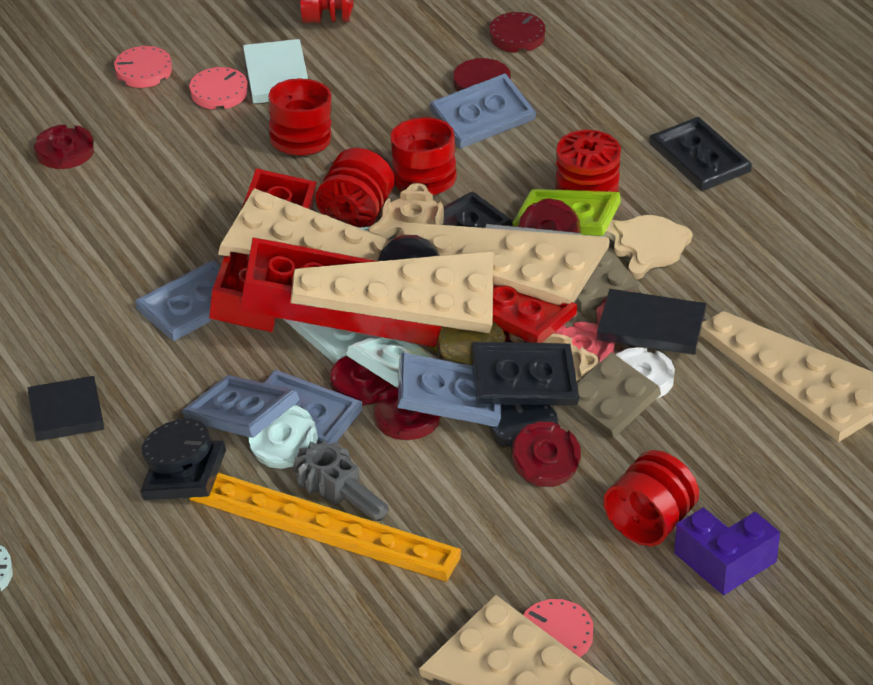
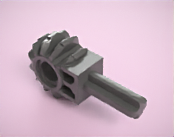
M325 439L320 444L310 441L308 448H299V453L293 464L294 473L296 474V481L299 487L306 488L308 495L317 491L322 498L324 496L335 506L347 499L371 519L377 521L384 519L385 514L389 511L388 505L359 483V467L351 462L348 449L341 448L338 441L333 444H327Z

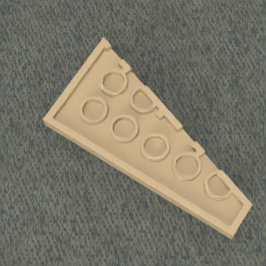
M254 189L220 244L218 255L230 256V252L248 254V259L252 238L255 237L377 261L381 250L391 240Z
M406 222L396 236L405 234L418 235L425 238L437 248L440 256L494 251V285L509 286L518 293L559 306L562 302L567 304L575 302L609 247V237Z
M494 251L295 269L292 280L291 303L490 333L493 317Z
M725 311L703 322L700 333L701 337L837 442H840L873 421L872 371Z
M497 595L419 668L420 677L431 681L435 678L451 685H616Z

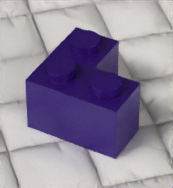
M703 507L677 523L674 554L724 596L777 562L780 531L757 512L751 513L728 528Z

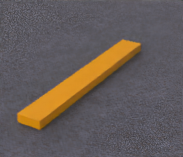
M222 473L217 474L209 496L189 498V500L444 582L448 581L461 558L460 548Z

